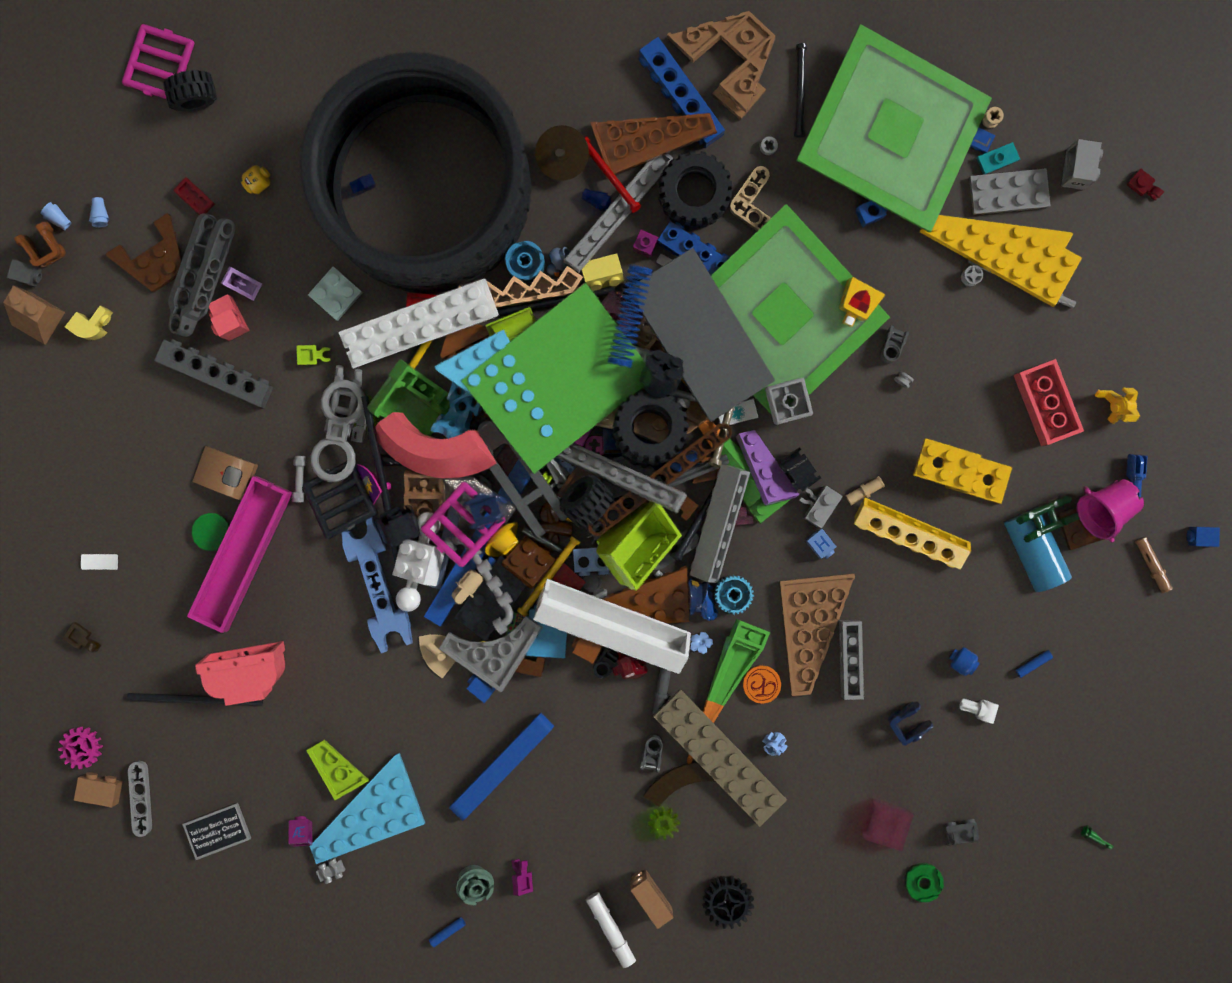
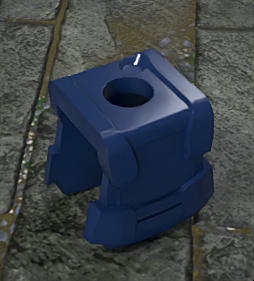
M484 492L473 495V499L462 504V507L469 506L475 523L469 526L471 529H478L479 531L484 529L486 525L504 521L503 513L500 511L494 492L484 494ZM487 505L491 508V514L488 517H483L480 510L483 506Z
M912 701L904 706L903 710H895L888 716L890 727L904 746L912 741L920 740L925 733L933 728V723L930 720L922 722L906 734L898 726L897 723L912 716L921 709V705L917 701Z

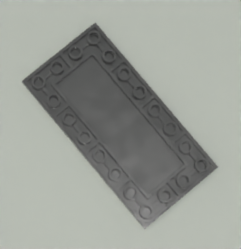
M691 248L656 270L651 276H647L651 280L642 279L639 281L649 284V287L632 285L648 291V293L629 292L647 298L632 299L646 304L645 306L637 305V307L644 310V312H641L666 353L682 359L684 368L682 379L709 422L717 419L776 381L694 248Z

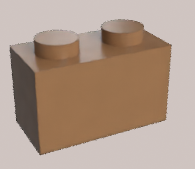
M87 772L78 777L74 801L112 808L119 803L123 781L116 780L117 778L114 776L98 777L97 773Z

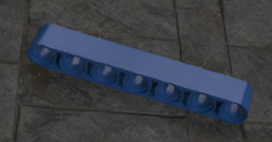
M539 713L450 805L449 809L464 821L555 725L542 713Z

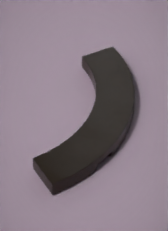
M692 762L676 767L658 778L644 793L643 797L660 807L673 792L681 787L696 782L716 781L698 762Z

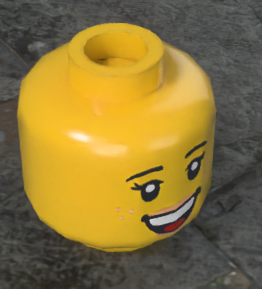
M254 165L242 174L241 184L248 193L260 194L270 186V173L265 167L260 168Z

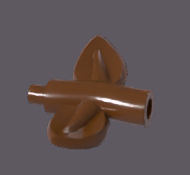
M545 502L540 510L539 516L541 521H538L544 531H546L542 536L559 545V535L572 536L573 524L560 522V518L551 505ZM538 542V546L541 547L548 554L553 552L551 549L547 548L546 546Z

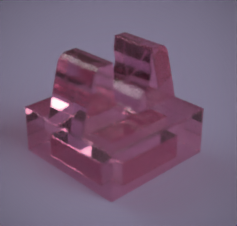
M740 507L735 525L753 524V516H747L746 507Z

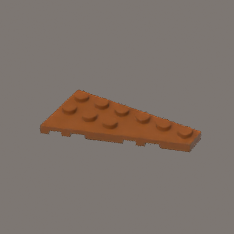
M710 113L590 122L604 162L615 175L717 133Z
M683 566L671 573L667 572L661 577L646 580L637 590H630L628 587L621 592L609 594L607 597L602 598V600L664 623L689 622L687 566Z

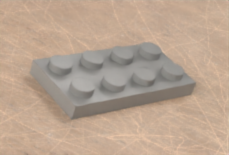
M1047 168L969 177L973 215L1042 209L1051 206Z

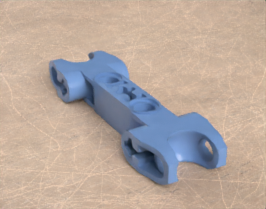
M373 517L366 520L367 533L365 537L358 539L353 536L351 531L346 530L342 532V546L348 562L359 561L376 614L375 617L367 619L368 627L380 652L384 653L388 651L386 637L391 631L400 633L406 645L412 644L413 640L408 613L401 609L395 610L377 554L386 551V545ZM369 561H372L375 564V570L373 572H370L367 569V563ZM377 573H378V575H379V576H375V578H374V577L370 578V576H369V575H374V574H377ZM375 580L381 583V586L378 588L373 587ZM380 598L386 599L387 606L385 608L379 606L378 601Z

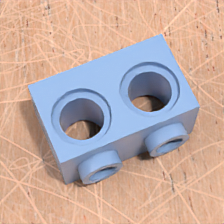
M597 548L573 549L575 573L579 572V576L590 575V572L598 571V575L610 574L607 566H600L598 564L599 555L596 553ZM580 557H587L589 559L587 567L579 565L578 560Z

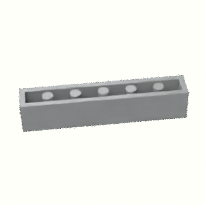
M721 464L717 473L716 485L712 491L711 502L707 508L705 523L701 529V537L696 546L695 558L691 564V576L706 582H719L749 479V471Z

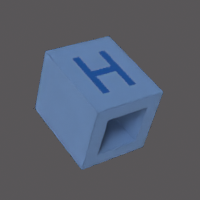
M820 528L805 540L820 559L824 557L825 559L829 558L835 553L833 549L837 547L824 530Z

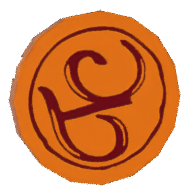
M758 665L752 667L745 674L743 689L750 700L755 703L765 704L773 701L781 691V680L777 672L771 667Z

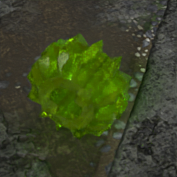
M664 806L661 808L662 812H659L657 808L654 809L656 816L653 814L649 815V818L652 820L648 822V826L652 827L650 833L656 832V839L663 835V840H666V835L668 834L670 838H673V832H679V829L676 827L680 825V820H676L678 814H672V808L665 812ZM663 820H667L668 826L664 825L665 827H661L660 821L664 822Z

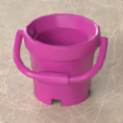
M1125 479L1119 482L1116 480L1097 492L1090 491L1087 486H1084L1083 491L1085 495L1080 497L1077 503V513L1084 527L1092 535L1113 543L1115 541L1114 537L1120 533L1123 526L1143 509L1144 500L1143 497L1139 499L1137 495L1140 492L1139 489L1132 482Z

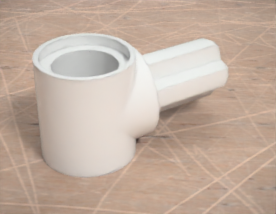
M967 699L961 700L959 704L961 710L974 713L977 719L994 724L999 707L998 704L986 700H980L978 703Z

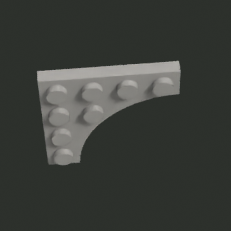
M525 616L522 622L508 635L488 642L469 641L453 633H448L439 650L499 692H503L543 626L530 617Z

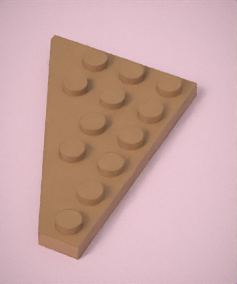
M854 573L779 581L791 696L809 695L812 693L837 622L840 619L845 601L849 595L852 582L855 579Z

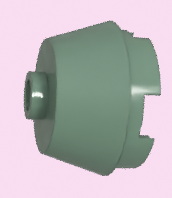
M479 865L465 867L458 876L456 885L457 895L463 902L469 905H477L476 902L482 901L485 898L488 900L494 891L493 876Z

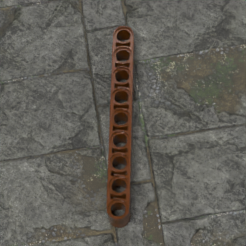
M725 423L717 425L649 477L655 479L657 475H663L666 479L664 484H671L728 441L732 434L731 427ZM725 428L728 431V436L725 438L719 437L717 430ZM710 440L712 448L709 450L704 449L701 445L702 441ZM689 451H693L697 455V459L693 462L686 459V454ZM673 463H678L681 466L679 473L671 472L670 466ZM629 491L609 506L605 514L596 521L602 523V531L599 533L592 530L593 524L588 525L590 533L595 536L603 535L647 502L648 499ZM627 498L634 500V506L631 509H626L623 506V502ZM611 510H616L619 513V517L615 521L608 519V512Z

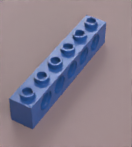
M655 38L641 48L638 58L641 65L650 70V77L655 83L658 82L660 84L662 94L666 99L670 98L673 102L672 107L677 114L680 113L682 116L711 114L717 133L697 141L698 144H703L706 148L722 137L725 133L724 127L660 38ZM655 60H661L663 64L661 66H656L653 64V62ZM671 75L674 77V80L668 82L664 77ZM681 90L685 93V96L678 97L675 93ZM688 106H694L696 108V112L690 113L687 111L686 108Z

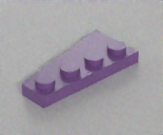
M755 430L739 433L736 436L765 506L793 499L800 495Z

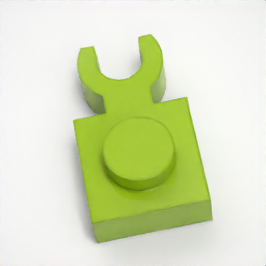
M297 345V365H317V359L323 362L331 361L330 358H324L322 355L323 352L330 351V348L324 347L320 351H316V345Z

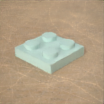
M332 267L308 296L338 321L363 292L336 268Z

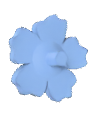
M701 632L700 635H692L690 638L692 641L690 649L693 652L698 650L699 653L705 654L707 653V648L713 645V640L709 638L706 632Z

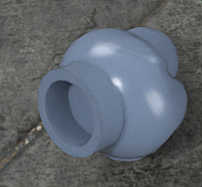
M567 247L562 249L554 248L549 253L552 264H549L546 269L549 276L559 277V271H564L568 266L563 262L571 252Z

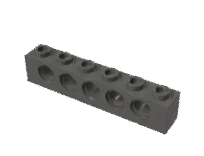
M163 339L154 361L265 408L274 388L268 385L270 381L261 377L256 380L251 378L252 373L242 369L240 372L233 370L235 366L223 362V365L216 362L217 358L206 354L203 357L199 355L200 351L190 346L188 349L181 347V342L171 339L169 342ZM182 352L184 357L182 361L178 362L177 355ZM197 360L201 361V367L199 369H195L194 364ZM217 367L219 373L216 377H213L212 370ZM232 375H235L236 382L233 385H231L229 383V378ZM249 383H253L254 389L248 393L246 387Z

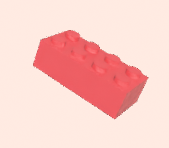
M1056 359L1013 375L1041 446L1050 445L1084 431Z

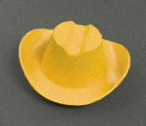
M511 522L499 528L487 542L485 553L492 557H499L503 554L509 555L518 545V539L516 538L518 523Z

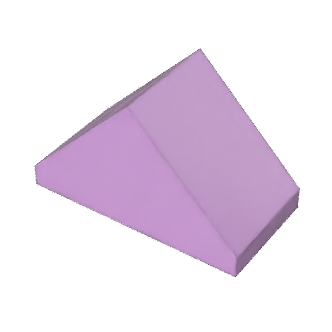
M230 266L221 282L222 285L253 301L262 286V283Z

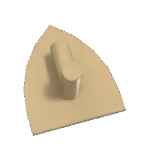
M435 634L419 636L423 659L428 667L443 679L456 662L439 650L446 636Z

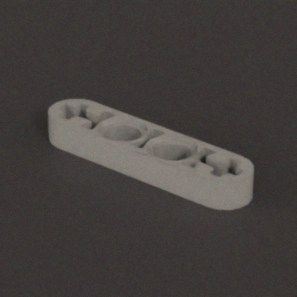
M139 760L129 766L128 781L132 831L137 837H143L152 830L148 766L144 761ZM138 765V768H142V772L139 773V779L143 778V780L134 781V779L138 778V772L134 771V768ZM136 784H141L144 787L143 794L136 793ZM138 803L144 804L146 808L144 813H139L136 810ZM146 816L142 820V825L146 826V829L142 832V829H138V826L141 825V817Z

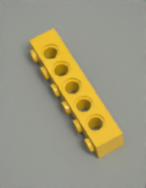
M864 497L855 514L854 525H857L858 528L869 530L878 537L890 539L897 545H904L913 552L923 553L932 560L944 562L951 568L961 570L971 553V542ZM878 518L880 521H873L872 519ZM891 526H897L898 528L892 529V528H890V527H891ZM927 541H932L933 543H932V544H927V543H925V542H927Z

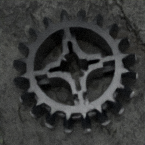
M723 876L722 882L716 878V885L710 882L709 886L711 889L706 888L705 893L707 895L702 897L703 901H705L702 906L704 909H707L705 915H710L709 921H715L717 927L721 923L723 929H726L727 924H730V928L734 929V923H737L738 927H740V920L747 922L748 920L745 915L751 916L752 912L749 909H754V904L750 903L754 901V897L749 896L752 890L746 889L747 883L741 884L740 878L735 882L734 876H730L729 881H727L726 876ZM729 888L739 891L743 896L732 895ZM723 890V895L713 901L715 895ZM727 894H728V897H729V899H730V901H731V902H730L731 905H729V906H730V910L728 909V906L726 905ZM743 904L740 911L733 915L734 909ZM714 908L725 910L727 916L719 914Z

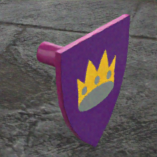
M357 464V470L374 505L382 492L378 479L374 472H370L366 467ZM386 482L387 489L390 490L391 484L390 482Z

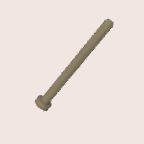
M734 408L724 414L722 423L730 424ZM720 428L718 436L725 438L727 430ZM724 444L714 450L712 458L708 459L709 465L721 467L722 461H720V456Z

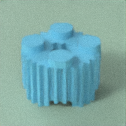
M738 575L724 576L725 579L721 578L716 584V588H714L716 591L714 592L716 595L714 596L715 602L718 603L717 605L724 612L729 614L743 613V610L746 611V607L749 608V604H752L750 602L753 600L752 597H754L752 594L754 591L751 590L752 586H750L746 579ZM733 589L735 592H738L736 599L729 596Z

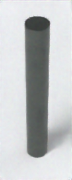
M524 526L521 530L523 534L559 555L564 550L563 547L544 536L537 538L534 532L527 526ZM570 553L567 559L571 560L574 554Z

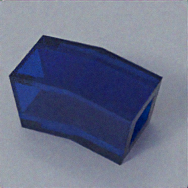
M371 173L349 183L353 193L356 195L376 188Z

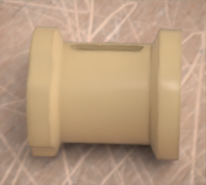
M999 107L990 108L982 119L983 126L988 129L995 128L1004 117L1003 111Z

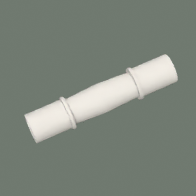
M593 893L586 898V902L613 947L612 951L617 956L621 966L627 968L635 963L636 959L627 944V940H624L617 924L610 915V909L607 908L600 893Z

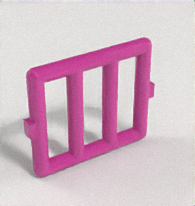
M141 24L122 79V84L143 91V94L152 97V95L167 99L164 90L131 80L134 69L164 79L174 74L137 62L140 51L179 63L177 73L186 71L194 47V41L173 34L172 30L166 28L161 30ZM146 33L185 45L183 55L179 56L143 44Z
M462 482L421 527V531L437 545L436 548L441 553L444 552L459 567H464L505 522L503 517V522L497 524L495 522L488 529L484 526V529L479 530L482 536L474 543L443 515L452 506L471 525L475 523L473 515L457 501L463 492H466L472 499L473 495L478 494L466 482ZM489 506L482 507L489 515L491 514ZM437 521L441 522L469 548L462 558L430 529Z

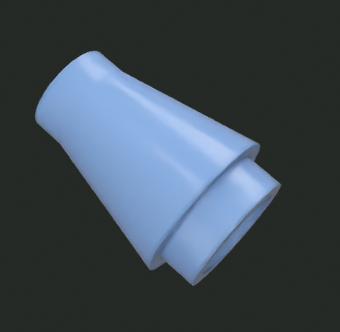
M100 197L92 198L89 221L93 227H106L109 217L104 200Z
M50 202L41 210L43 219L61 229L66 230L71 225V221L68 220L56 204Z

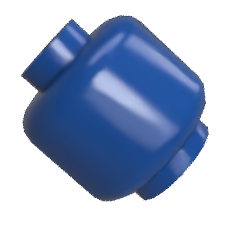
M962 647L959 651L955 649L949 657L952 660L950 663L951 668L963 676L972 675L980 664L978 656L965 647Z

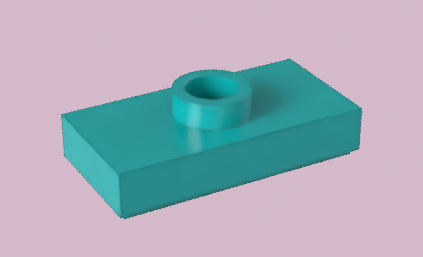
M1012 142L982 154L976 159L983 175L1018 162L1020 157Z

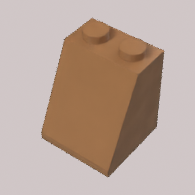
M16 286L12 287L3 302L11 325L44 345L48 342L65 313L34 293Z

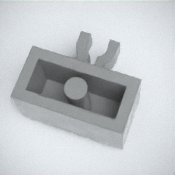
M823 486L817 496L807 488L805 492L814 501L804 500L800 497V502L810 505L803 519L822 529L843 496L828 486Z

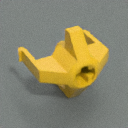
M1123 388L1122 390L1126 393L1125 396H1121L1112 390H1098L1095 393L1096 397L1105 398L1111 403L1110 409L1112 413L1108 420L1112 424H1115L1120 419L1123 422H1136L1140 417L1136 403L1138 392L1134 388Z

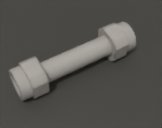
M306 456L294 457L293 465L296 466L295 492H292V502H304L305 493H302L304 466L307 463Z

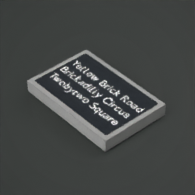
M238 803L182 824L196 860L251 839Z

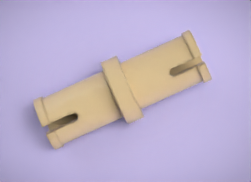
M878 476L865 485H859L860 488L845 496L852 506L864 497H871L870 494L884 488L885 485Z

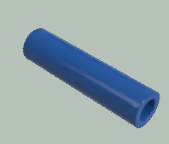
M1047 650L1015 671L1022 678L1053 659V655Z
M458 918L431 937L429 942L432 947L437 946L466 925L463 918Z

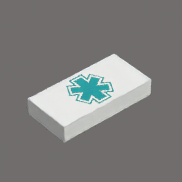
M754 399L743 401L734 407L729 425L758 418ZM724 414L718 417L720 424L723 421Z

